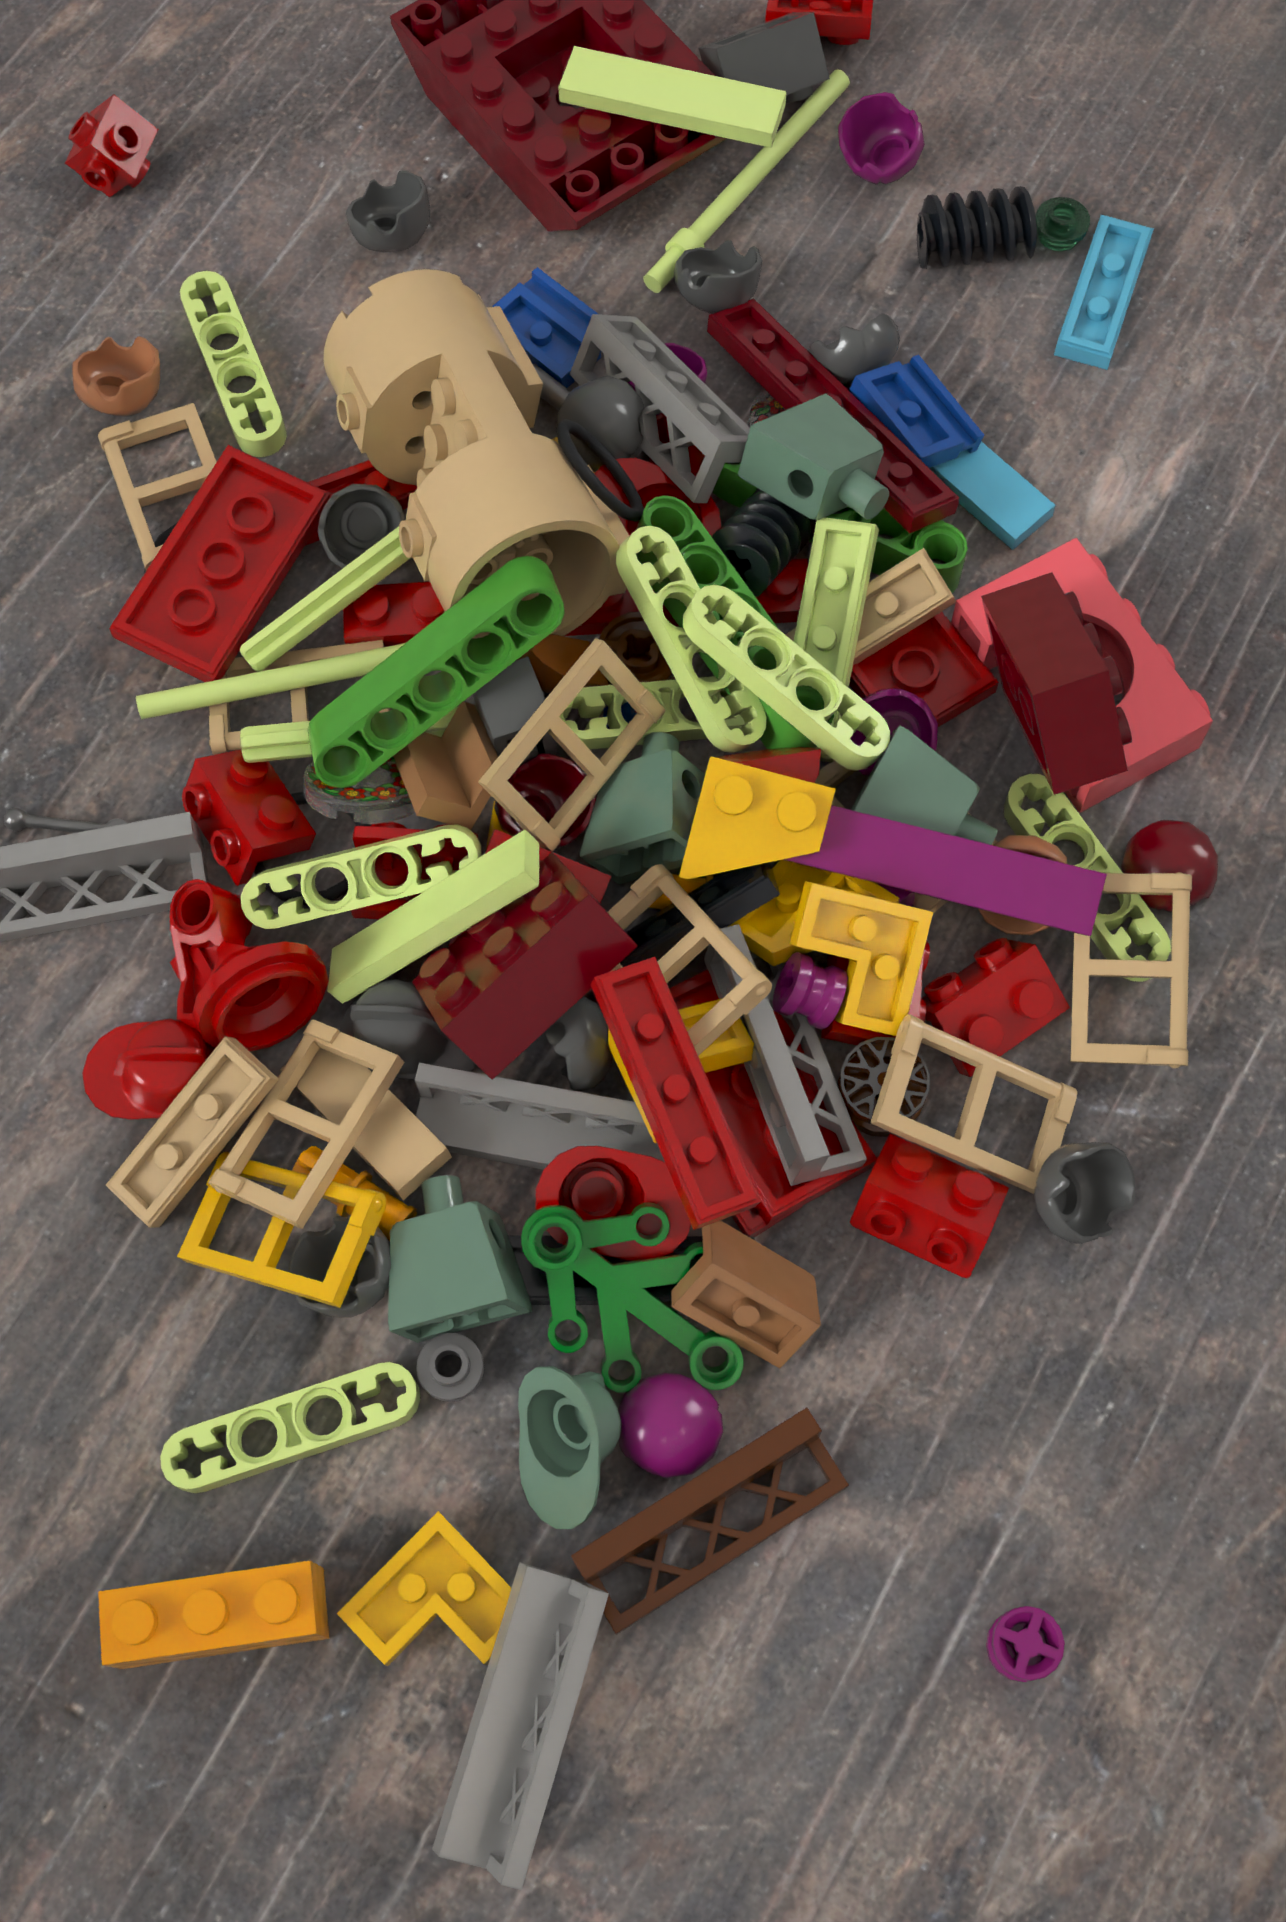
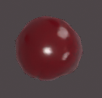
M540 754L519 766L507 781L549 823L587 775L573 760L553 754ZM595 796L561 837V842L554 850L568 845L585 831L595 805ZM495 800L494 809L501 829L511 836H515L523 831L520 827L521 825Z
M1160 820L1140 829L1128 841L1121 864V871L1128 874H1175L1181 872L1192 875L1191 907L1205 898L1208 899L1212 894L1217 881L1218 855L1209 837L1191 823L1176 820ZM1139 894L1149 908L1172 912V895Z

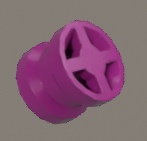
M798 951L793 953L784 965L777 980L772 1001L773 1010L785 1016L798 1013L805 1016L811 1026L819 1029L827 1028L837 1015L843 1002L847 988V972L834 965L821 968L814 965L813 959L810 956Z
M1030 1606L1014 1608L994 1620L987 1633L986 1641L988 1657L996 1671L1009 1680L1022 1683L1045 1678L1055 1671L1063 1658L1065 1645L1062 1630L1055 1619L1042 1609ZM1008 1642L1013 1643L1014 1649H1015L1016 1652L1018 1653V1656H1017L1016 1661H1015L1016 1653H1015L1014 1650H1013L1012 1644H1010V1643H1008Z

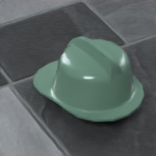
M538 1366L524 1376L519 1388V1469L521 1485L529 1505L542 1521L555 1529H574L587 1521L596 1506L600 1486V1464L613 1452L620 1438L621 1420L617 1406L610 1393L605 1389L604 1378L600 1373L589 1371L578 1375H569L554 1366Z

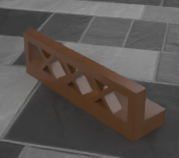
M807 1407L571 1555L584 1581L605 1592L607 1590L600 1578L624 1563L652 1570L646 1598L623 1613H619L611 1597L608 1595L603 1613L616 1635L848 1488L849 1484L819 1437L822 1430ZM807 1448L828 1482L807 1496L779 1490L778 1484L783 1463ZM774 1469L770 1487L752 1483ZM739 1490L768 1497L762 1524L748 1533L720 1526L725 1500ZM775 1499L794 1503L772 1517ZM716 1506L713 1524L695 1520V1518ZM682 1526L710 1533L705 1560L690 1570L662 1563L668 1535ZM718 1535L736 1540L714 1554ZM658 1542L654 1561L636 1557ZM660 1572L678 1576V1578L655 1592Z

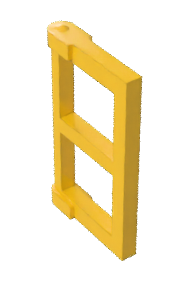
M223 1152L218 1157L206 1183L208 1186L207 1191L177 1257L187 1263L341 1308L370 1236H374L386 1207L385 1194L333 1181L330 1183L322 1199L355 1208L324 1281L320 1282L276 1269L294 1225L275 1216L271 1219L253 1262L208 1249L231 1197L223 1193H218L208 1183L216 1169H220L229 1155V1152ZM253 1160L248 1161L239 1175L251 1180L285 1188L282 1195L292 1200L308 1177L307 1174Z

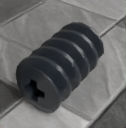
M1022 186L1014 187L1009 199L1005 191L1000 188L993 189L989 193L987 201L981 191H971L967 196L965 204L959 193H949L945 199L944 206H942L937 195H927L921 212L918 214L917 251L920 268L927 269L930 254L933 251H937L943 267L949 266L954 249H959L964 265L971 263L975 247L981 248L986 263L992 262L996 245H1002L1008 261L1014 260L1018 243H1024L1030 259L1035 252L1037 241L1035 209L1029 192Z
M757 488L753 495L712 535V538L754 596L758 597L803 549L808 541L812 539L817 520L804 516Z

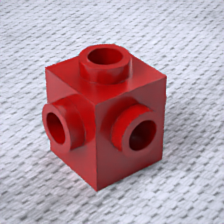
M113 94L90 113L85 112L76 121L68 137L74 144L65 164L81 175L84 182L90 187L102 191L108 197H111L127 185L135 188L143 180L151 165L146 156L159 129Z

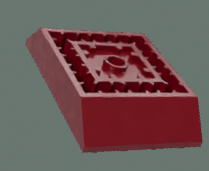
M417 0L390 16L391 25L427 97L547 231L580 229L727 139L586 107L575 109L571 106H560L562 102H559L558 87L574 46L715 76L643 0Z

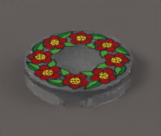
M391 757L362 781L353 786L343 788L332 787L323 783L315 773L313 762L306 767L303 776V796L312 809L325 817L338 819V811L353 813V822L378 824L393 822L408 817L415 812L394 757Z

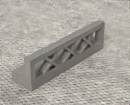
M592 314L569 375L579 385L597 379L598 377L592 371L601 350L604 353L606 375L626 382L632 381L635 384L636 393L643 401L644 409L641 411L638 419V429L640 434L643 435V441L639 447L693 503H707L724 464L741 463L750 427L637 317ZM660 413L667 417L670 442L665 444L659 440L656 415ZM693 445L705 455L696 477L691 473L688 447Z
M180 813L0 847V897L3 896L15 904L0 922V942L170 910V904L177 890L167 891L154 883L168 865L191 861L193 880L199 879L209 883L203 837L191 813ZM146 870L143 875L138 871ZM124 874L136 882L124 899L107 903L94 894L109 876ZM86 881V882L83 884V886H81V885H79V884L77 883V882ZM63 885L75 893L74 897L61 912L45 914L33 906L46 889ZM147 891L153 893L152 895L144 896ZM23 892H25L22 897H19L18 895H16V894H18V893H23ZM87 902L93 905L84 907ZM27 913L33 916L29 918H23Z
M739 924L721 928V931L755 966L753 959L759 958V956L749 950ZM709 944L704 961L718 998L722 999L742 979ZM784 962L776 966L769 964L774 976L770 993L747 1015L743 1014L740 1018L754 1043L752 1060L744 1062L789 1183L793 1186L862 1167L867 1158L815 1028L807 1022L805 1016L798 1013L789 1016L780 1014L792 1021L796 1031V1036L790 1047L786 1045L773 1012L772 1004L777 980L786 964ZM799 1043L801 1044L804 1054L796 1051ZM795 1067L814 1076L819 1091L812 1104L808 1101ZM822 1100L827 1112L819 1108ZM818 1124L836 1133L844 1153L830 1156Z
M419 1063L415 1083L421 1097L416 1117L447 1147L450 1153L541 1170L558 1154L576 1146L609 1147L652 1156L664 1161L658 1144L653 1142L635 1102L495 1077L492 1080L484 1074Z
M519 1562L432 1850L438 1857L485 1868L501 1885L522 1890L609 1593L582 1580Z

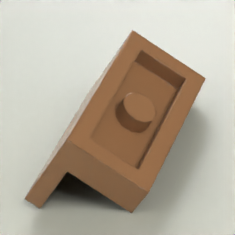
M463 701L458 706L442 737L423 732L393 757L416 816L450 825L458 824L471 830L491 797L478 781L498 756L475 705Z
M721 1220L702 1227L703 1256L671 1290L672 1308L721 1336L733 1340L737 1345L780 1369L821 1326L814 1276Z

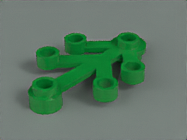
M646 1202L636 1206L631 1214L584 1221L574 1210L566 1206H544L533 1212L526 1220L522 1229L521 1245L528 1261L534 1267L546 1272L552 1312L548 1323V1339L556 1350L563 1353L576 1352L584 1346L588 1338L586 1318L581 1312L576 1310L574 1270L597 1289L605 1347V1356L601 1362V1375L604 1378V1384L610 1390L619 1393L628 1392L639 1383L642 1375L640 1360L631 1348L626 1310L689 1356L688 1362L691 1373L701 1386L711 1390H722L730 1387L739 1379L744 1365L739 1345L714 1331L704 1333L645 1289L677 1284L690 1270L689 1266L692 1258L703 1253V1242L690 1245L683 1254L612 1264L591 1248L631 1240L649 1247L660 1244L666 1239L670 1229L668 1216L661 1206ZM644 1214H655L661 1219V1228L657 1233L644 1235L637 1230V1220ZM550 1227H560L567 1233L568 1240L562 1247L553 1249L544 1244L542 1235ZM564 1320H572L580 1326L581 1331L577 1338L565 1341L556 1335L555 1329L557 1325ZM712 1346H719L727 1352L725 1361L715 1367L706 1365L702 1361L703 1353ZM617 1360L629 1361L634 1367L633 1373L624 1380L613 1378L608 1372L613 1362Z

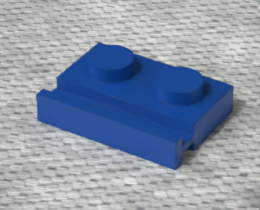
M537 267L532 271V278L524 285L521 282L518 283L492 307H501L532 364H536L564 387L568 388L575 382L569 374L592 314L598 313ZM601 350L597 358V361L601 358Z
M919 354L913 356L907 364L902 365L898 361L856 375L849 389L928 468L956 459L960 452L968 450L969 453L977 451L985 436Z

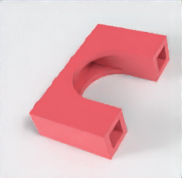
M1074 538L957 599L951 623L977 654L982 663L990 670L996 667L997 663L981 596L1051 572L1064 594L1071 591L1075 593L1082 610L1084 625L1088 623L1094 625L1101 643L1103 658L1111 656L1118 668L1123 692L1122 701L1116 705V708L1121 707L1123 709L1132 736V743L1123 745L1128 771L1065 791V794L1077 811L1081 813L1199 749L1213 720L1210 717L1208 705L1201 694L1195 690H1190L1175 670V664L1169 651L1163 645L1156 644L1141 625L1140 615L1133 603L1126 598L1122 599L1109 582L1106 569L1101 560L1094 554H1088L1079 540Z

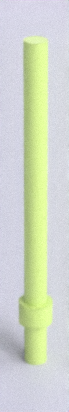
M839 69L834 70L829 75L830 79L825 80L779 129L772 148L764 146L689 228H681L667 242L665 246L666 253L643 277L644 283L651 291L659 293L674 277L675 264L685 250L704 248V243L847 89L850 81L846 73Z
M405 643L136 696L139 715L141 719L152 718L364 676Z

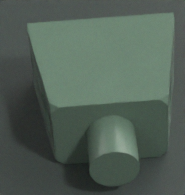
M826 393L751 425L738 476L804 516L820 520L849 506L862 517L869 520L879 514L889 497V490L875 480L884 453L882 444Z
M900 725L890 735V742L886 750L876 761L851 808L853 811L992 845L998 832L996 828L968 814L980 787L912 732Z
M653 732L646 735L643 741L641 757L620 764L598 791L581 847L580 857L599 871L610 875L611 879L617 884L639 879L652 866L657 864L664 865L668 870L682 866L705 773L679 753L680 742L671 734Z
M437 1176L422 1182L421 1188L425 1214L396 1222L390 1230L389 1331L419 1343L444 1333H455L532 1312L531 1301L500 1215L478 1201L464 1203L460 1178L457 1176Z

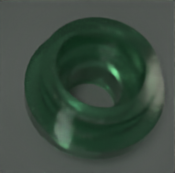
M1055 197L1045 201L1036 212L1038 238L1045 247L1054 251L1072 249L1088 232L1090 216L1087 209L1080 202L1067 197Z

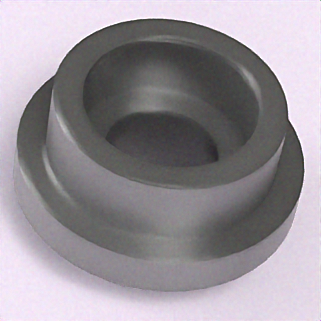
M444 1333L429 1340L421 1349L417 1359L416 1371L420 1384L432 1397L442 1401H457L469 1396L478 1387L484 1373V1361L479 1348L471 1339L457 1333ZM446 1355H456L461 1358L462 1366L455 1376L443 1377L438 1373V1363Z

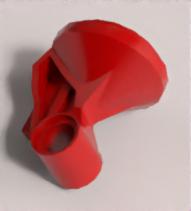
M194 879L187 881L179 887L170 904V931L175 957L169 963L181 982L177 998V1020L199 1031L203 1040L214 1048L218 1046L225 1036L235 1038L249 1052L269 1048L288 1039L307 1024L323 1000L329 982L325 964L320 956L306 944L283 941L250 947L244 946L245 939L250 934L253 923L246 918L241 908V896L206 881Z

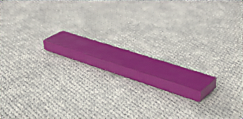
M831 805L820 851L783 859L1085 936H1091L1107 876L1105 873Z

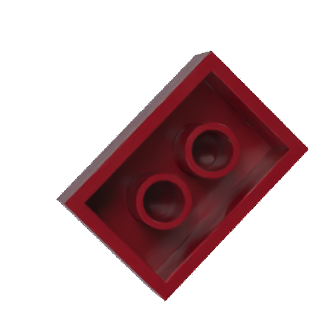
M1051 572L981 596L1003 693L1054 795L1128 771L1123 745L1132 743V736L1123 709L1121 707L1116 708L1114 695L1123 692L1120 674L1111 656L1103 658L1101 643L1092 623L1084 625L1082 610L1075 593L1071 591L1064 594Z
M551 852L543 861H539V886L467 929L448 948L439 949L430 955L421 966L419 975L412 982L441 1031L493 1080L592 989L591 983L594 977L610 972L638 945L561 860Z

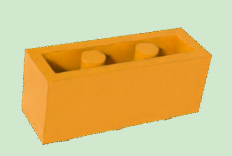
M312 1561L98 1591L102 1666L127 1669L330 1639L324 1568Z

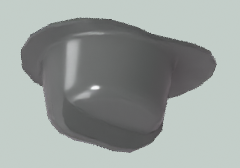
M394 979L381 981L359 994L345 1011L340 1025V1032L399 1055L405 1063L395 1078L415 1080L419 1063L472 1072L477 1066L441 1031L412 982Z

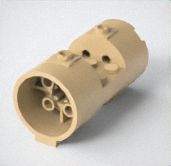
M423 269L407 271L390 276L368 287L372 294L371 297L357 306L349 316L341 311L334 321L325 342L324 366L337 394L336 408L340 425L343 430H350L360 452L366 453L371 464L389 479L405 484L417 485L416 492L410 493L406 520L401 521L399 524V539L405 556L407 558L413 557L424 581H430L444 611L451 608L507 562L522 556L537 557L544 561L551 570L564 603L565 614L562 622L551 634L560 636L568 634L589 619L610 595L625 593L626 585L616 566V552L620 548V544L629 535L618 515L606 506L580 478L568 461L560 444L550 438L531 432L530 428H534L543 382L501 307L486 308L480 295H477L472 289L464 285L459 276L440 270ZM539 593L529 594L523 597L522 600H531L538 596ZM490 632L479 633L473 638H482Z

